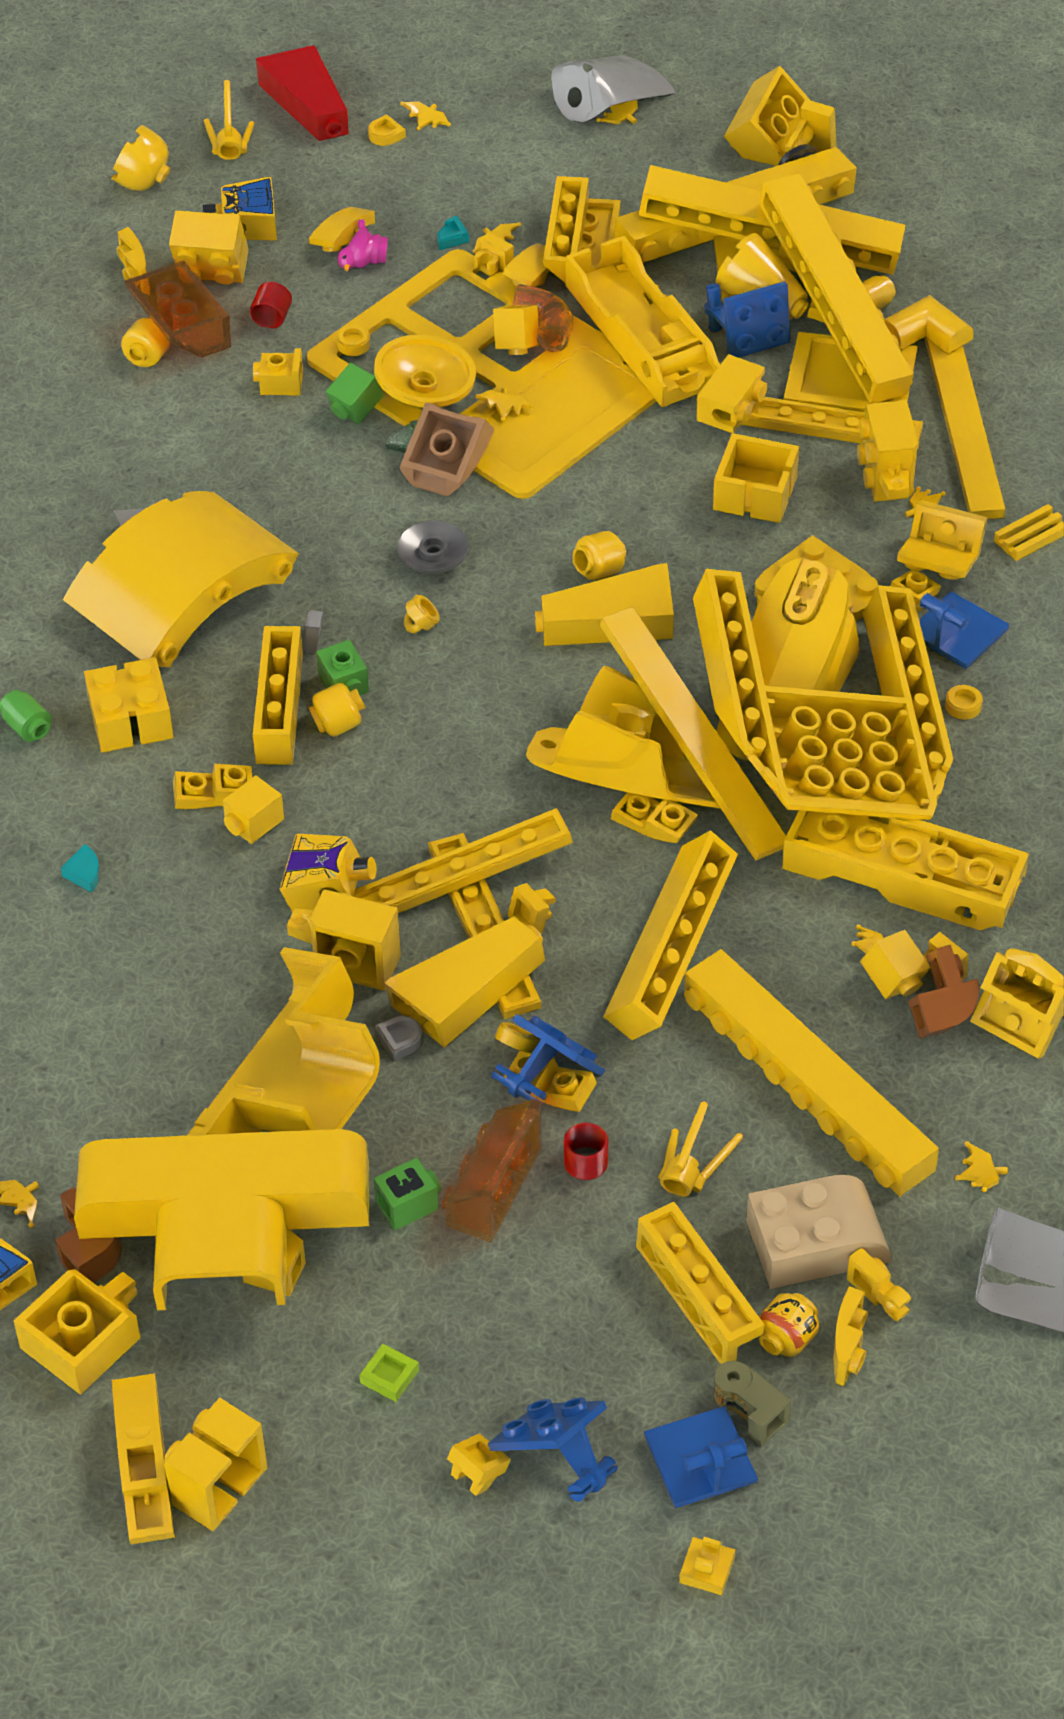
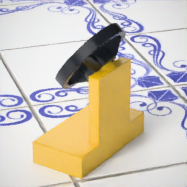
M805 99L800 108L801 120L785 145V155L778 165L837 147L834 107Z

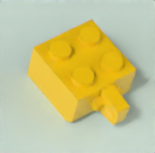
M903 400L866 404L865 418L859 420V432L863 443L857 445L859 465H865L863 470L865 489H871L874 502L907 499L914 493L916 455L919 448V441L908 402Z
M323 889L314 910L295 908L287 923L288 935L312 944L313 952L340 957L352 983L383 991L386 990L385 982L391 978L401 957L397 907L389 906L383 902H373L353 897L343 892L337 893Z
M76 1269L68 1270L13 1320L20 1349L81 1395L140 1339L137 1316L128 1308V1304L137 1295L135 1280L121 1272L105 1286H97Z

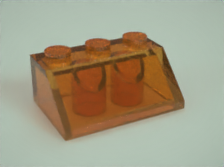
M184 260L124 281L125 287L170 343L201 358L231 348L230 316Z
M532 1099L498 1109L490 1123H484L481 1126L473 1154H467L464 1157L456 1185H450L444 1194L442 1209L446 1211V1227L492 1243L542 1149L540 1101Z

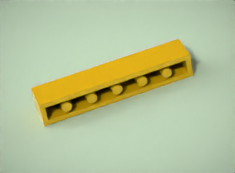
M711 830L682 845L603 1016L630 1040H634L661 1027L737 858L738 853Z

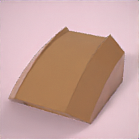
M425 402L400 464V470L412 486L448 497L460 488L475 469L495 429L485 419L475 416L472 418Z

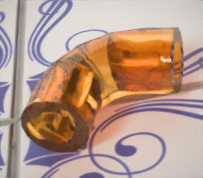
M518 284L513 305H538V323L540 326L536 333V339L539 345L550 352L564 350L573 331V315L567 304L550 291Z

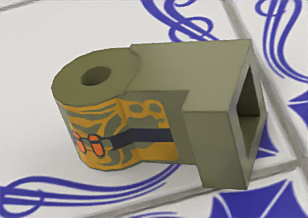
M728 1361L717 1368L714 1376V1396L716 1402L720 1407L726 1406L728 1411H735L748 1422V1437L759 1447H762L790 1421L791 1400L742 1362Z

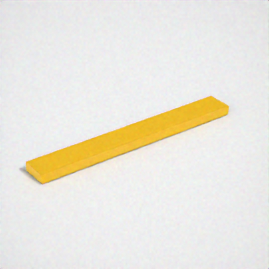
M924 337L967 511L988 517V519L1004 518L1006 509L964 348L961 346L947 354L930 339Z
M631 607L602 618L599 626L754 860H759L783 850L786 838L785 833L635 609Z

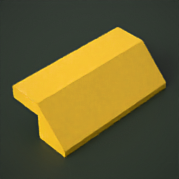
M557 176L543 265L564 283H566L567 255L590 248L592 250L591 266L597 265L600 261L601 243L614 239L615 218L620 216L621 200L589 198V178Z

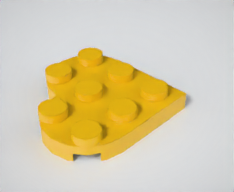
M813 535L767 568L755 581L754 594L758 606L769 583L782 566L789 561L803 557L807 560L819 561L824 565L838 568L849 585L848 609L855 617V621L863 618V612L878 585L877 580L871 577L864 569ZM816 573L811 574L807 578L809 585L812 586V582L817 580L820 575ZM799 606L794 612L803 613L807 607Z

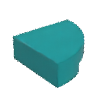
M458 215L447 219L444 222L445 225L437 233L439 250L470 242L469 233Z
M84 844L61 867L62 877L92 893L99 882V862L95 852L88 845Z

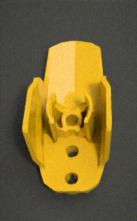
M801 557L785 563L769 583L751 621L764 685L840 692L859 655L860 648L855 617L848 609L849 585L838 568L836 569L819 561H811ZM811 574H819L820 577L812 582V586L809 585L807 578ZM799 606L807 607L803 613L794 612ZM719 719L716 732L730 753L741 760L750 761L737 745L721 719Z
M603 666L600 669L584 699L580 711L576 713L568 728L550 727L539 730L527 748L526 757L532 764L571 779L653 798L720 808L636 680L609 666Z

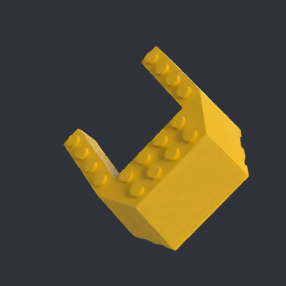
M706 569L693 596V602L714 709L737 745L786 809L931 820L937 806V800L944 787L946 775L953 762V755L912 589L877 585L863 612L882 695L764 685L741 572Z

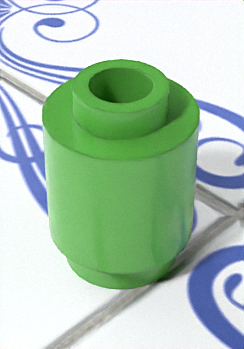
M13 690L6 694L0 702L3 720L24 741L33 742L40 740L48 734L52 724V716L29 693Z

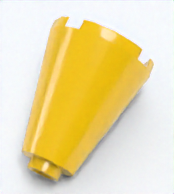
M757 233L746 236L735 246L740 250L736 256L731 258L728 255L717 273L716 284L720 286L722 291L735 296L785 281L788 284L789 320L800 318L809 305L807 302V292L763 237Z

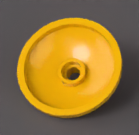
M419 334L402 336L385 344L376 355L374 374L380 387L399 402L418 408H423L426 402L441 408L462 400L471 392L475 384L476 368L470 355L457 344L441 337Z

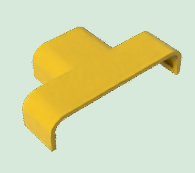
M287 947L281 950L280 954L293 979V992L288 999V1003L209 1107L205 1108L187 1136L262 1132L263 1130L278 1132L343 1128L374 1085L379 1072L380 1057L377 1046L366 1024L345 1020L352 1008L354 990L352 981L340 957Z
M345 1129L95 1140L84 1145L80 1149L78 1156L74 1215L79 1239L156 1236L153 1293L157 1311L166 1310L167 1282L187 1278L264 1277L274 1285L277 1305H286L287 1230L369 1226V1158L367 1143L358 1133Z

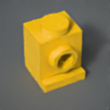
M295 348L294 353H261V361L253 363V381L259 382L260 395H301L303 380L301 348Z

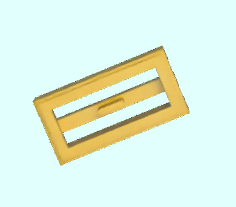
M1047 504L994 532L993 541L1015 561H1018L1063 537L1064 521L1062 522V515L1059 512L1053 514V507ZM1051 526H1054V527L1048 529L1047 531H1045V532H1043V533H1041V534L1038 535L1039 532H1041V531H1043V530H1045V529H1047V528H1049V527H1051ZM1027 540L1026 542H1024V543H1022V544L1016 546L1015 548L1013 547V546H1015V545L1021 543L1022 541Z

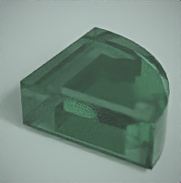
M418 420L411 421L409 425L392 432L386 441V448L405 453Z

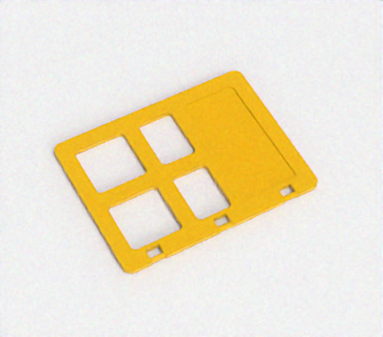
M455 249L449 251L343 327L359 325L366 328L372 334L383 325L392 324L408 335H432L447 339L463 348L470 355L475 364L476 377L494 387V391L501 392L502 388L505 387L508 389V394L521 395L534 404V409L521 408L519 414L511 410L504 421L500 420L501 417L496 407L488 409L487 402L480 399L460 413L472 418L475 416L485 419L495 429L481 459L473 471L512 496L526 499L532 497L654 404L656 400L632 369L626 365L625 360L602 332L574 315L570 316L560 310L559 306L534 291L515 286L512 283L513 279L503 275L502 272L498 271L493 275L487 274V265L485 264L476 268L474 255L465 250ZM481 271L490 277L484 280L476 275V273ZM458 275L506 303V305H538V323L559 335L562 339L523 368L513 372L480 352L495 341L493 315L462 337H455L408 307L452 276ZM556 316L563 320L564 323L559 325L550 318ZM340 329L307 352L308 365L332 381H335L349 364L339 358L343 354L337 347V333ZM381 388L384 396L376 404L375 408L414 432L422 410L418 407L399 402Z

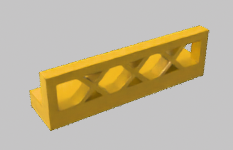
M675 1202L638 1218L637 1249L719 1363L736 1361L738 1346L763 1335L765 1324Z

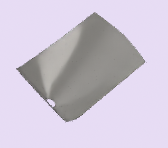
M625 55L567 61L557 65L552 70L551 80L554 100L562 114L570 121L586 122L602 113L608 107L619 103L676 93L673 86L655 69ZM583 64H589L593 69L590 72H585ZM573 87L579 88L582 93V101L575 108L568 101L569 91Z
M996 1206L982 1258L976 1289V1301L991 1312L1064 1332V1231L1027 1219ZM985 1264L1018 1277L1054 1287L1024 1285L1021 1283L1004 1285L987 1282L983 1277Z

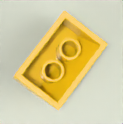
M778 66L753 82L723 137L742 158L778 166L780 160L785 155V145L801 120L800 108L805 99H810L785 70Z

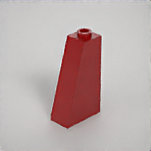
M315 45L255 58L259 86L318 141L349 134L347 108Z

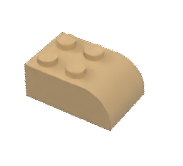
M827 1176L748 1194L746 1221L770 1289L845 1273L848 1270L849 1256L860 1248L865 1250L872 1258L880 1259L884 1264L891 1262V1253L866 1187L860 1179L854 1176Z

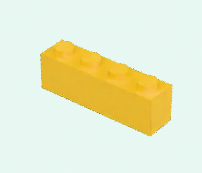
M264 626L253 725L256 764L293 765L303 664L300 626Z

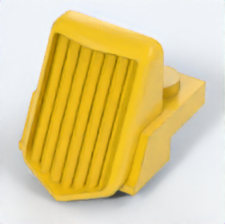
M1015 948L1006 950L1005 955L996 952L980 987L984 991L970 1022L1038 1059L1042 1058L1062 1016H1064V977L1038 954Z

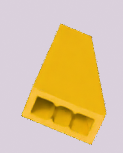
M657 564L542 595L541 611H535L536 632H543L544 646L610 642L599 626L602 618L631 607L635 609L655 640L673 639L674 612L668 564Z
M511 917L389 978L385 982L390 1006L401 1015L416 1020L423 1032L445 1048L496 1004L501 996L506 995L545 961L542 945L543 938L534 926L530 924L526 926L515 917Z

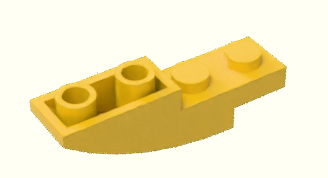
M153 1373L112 1380L118 1458L130 1544L175 1538L169 1487L164 1466L165 1447L156 1375Z

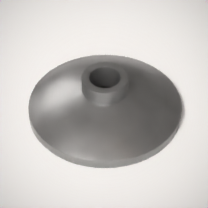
M425 521L411 526L401 535L398 541V554L402 562L415 571L429 574L442 573L454 569L464 561L468 554V539L464 532L453 524L443 521Z

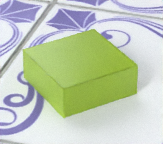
M382 1343L360 1373V1383L397 1402L419 1372V1362Z

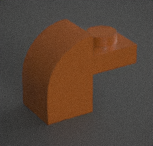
M951 945L936 948L926 956L931 966L930 971L936 990L918 994L908 1001L920 1039L953 1029L972 1014L978 1002V979L962 982L961 977L964 974L963 965L958 954L953 953Z
M72 1187L60 1195L64 1217L72 1225L73 1229L55 1239L59 1261L67 1271L76 1269L94 1283L108 1274L119 1261L122 1253L121 1237L79 1239L74 1220L76 1188Z

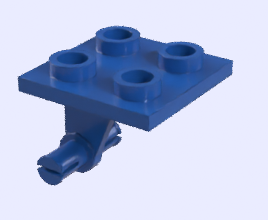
M785 281L724 298V303L720 301V286L718 284L706 286L707 302L704 304V311L708 315V329L713 332L720 331L722 328L725 329L727 355L742 357L790 343L788 284Z
M952 591L941 600L930 595V593H926L920 601V607L929 610L919 620L925 646L964 669H967L1009 629L1007 622Z
M516 1014L512 1021L541 1040L519 1074L514 1073L500 1063L495 1069L506 1075L507 1078L495 1071L492 1072L491 1077L506 1086L508 1093L513 1097L518 1098L521 1096L535 1107H539L543 1102L532 1096L531 1093L545 1100L546 1093L532 1085L531 1082L558 1051L600 1076L603 1075L605 1069L594 1062L598 1056L597 1054L570 1039L554 1026L535 1015H532L528 1021Z
M583 1397L573 1398L562 1403H552L550 1399L538 1400L527 1406V1412L519 1419L503 1425L502 1432L488 1442L490 1451L559 1448L579 1477L576 1482L568 1487V1492H572L569 1496L578 1502L582 1501L590 1492L595 1493L601 1490L606 1485V1479L615 1473L618 1468L617 1465L613 1466L616 1464V1461L610 1456H604L601 1461L596 1462L585 1429L586 1425L607 1409L605 1401H586Z
M726 1406L644 1431L646 1442L675 1508L757 1483L758 1477L747 1455L746 1444L743 1438L739 1437Z

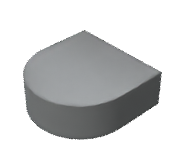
M310 610L308 612L303 641L304 653L316 654L323 624L324 612Z
M399 1016L375 1026L376 1035L393 1061L415 1052L422 1043L421 1026L413 1018Z

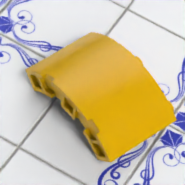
M215 492L183 493L180 499L171 502L166 498L145 508L113 532L102 543L106 549L97 557L93 564L89 561L85 563L63 600L140 660L156 657L158 666L170 668L192 633L215 610L233 597L252 588L269 584H284L286 578L293 570V565L299 553Z

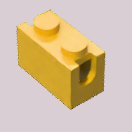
M728 354L697 395V421L734 433L741 422L745 423L748 420L756 402H761L766 394L767 383L761 381L762 376L765 374V367Z

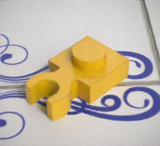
M862 1248L849 1256L847 1280L858 1290L865 1292L864 1296L875 1306L880 1303L885 1312L897 1322L909 1313L910 1309L905 1304L911 1301L910 1295L900 1286H895L890 1282L891 1274L880 1259L872 1258Z

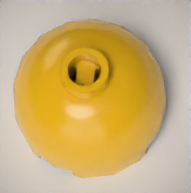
M141 125L135 131L140 136L135 142H127L113 167V170L118 173L111 177V180L119 185L136 191L150 189L156 182L162 184L171 169L166 165L169 152L163 138L148 127Z

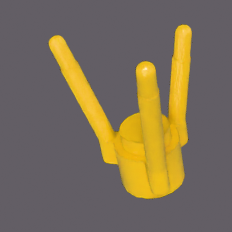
M225 80V127L221 129L216 137L208 118L204 119V124L212 143V153L224 160L237 159L241 153H247V144L255 123L253 121L248 123L243 137H241L237 129L232 127L230 81Z
M705 1101L700 1103L682 1150L676 1157L679 1130L677 1128L672 1129L664 1165L658 1176L661 1186L666 1191L681 1197L689 1196L692 1190L700 1193L705 1181L743 1139V1135L737 1133L700 1173L698 1169L699 1163L690 1155L708 1107V1103Z

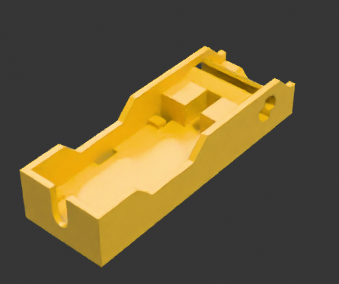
M623 235L601 243L600 261L595 266H591L592 250L590 248L567 255L565 286L659 405L665 407L699 394L721 365L718 362L713 344L673 295L665 297L645 271L640 254Z
M799 810L784 840L782 869L817 880L831 876L846 879L877 889L890 903L981 931L994 926L1003 928L1009 908L1013 905L1018 887L1023 881L1022 878L1026 875L1029 853L919 819ZM966 907L970 908L971 918L963 916Z

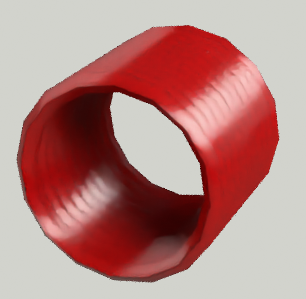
M262 283L258 287L250 307L249 314L252 320L261 327L272 329L280 327L292 303V295L280 283Z
M588 1122L578 1123L570 1127L565 1133L563 1141L566 1171L579 1180L598 1178L608 1167L609 1139L607 1133L602 1127ZM582 1147H591L599 1152L584 1156L573 1151Z

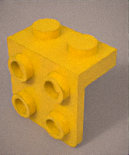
M919 500L915 509L910 537L899 550L897 561L905 563L904 565L912 570L922 571L928 569L939 572V575L946 579L957 580L965 578L979 558L988 517Z

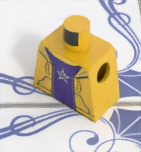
M296 834L280 891L292 912L295 908L314 910L323 889L354 896L358 881L375 879L377 872L376 862L372 856L360 857L352 840L346 836Z

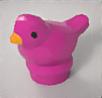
M359 219L358 232L349 245L338 253L337 262L339 266L344 268L345 271H349L353 267L363 268L370 262L374 265H377V262L386 263L388 237L380 236V234L372 235L366 229L364 219Z

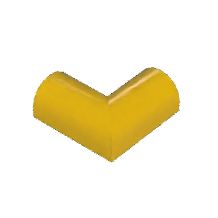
M931 295L884 319L890 333L896 336L900 350L927 337L949 354L973 340V328Z

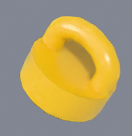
M416 594L406 603L407 612L404 617V626L407 632L414 634L421 629L429 631L440 621L438 610L425 596Z

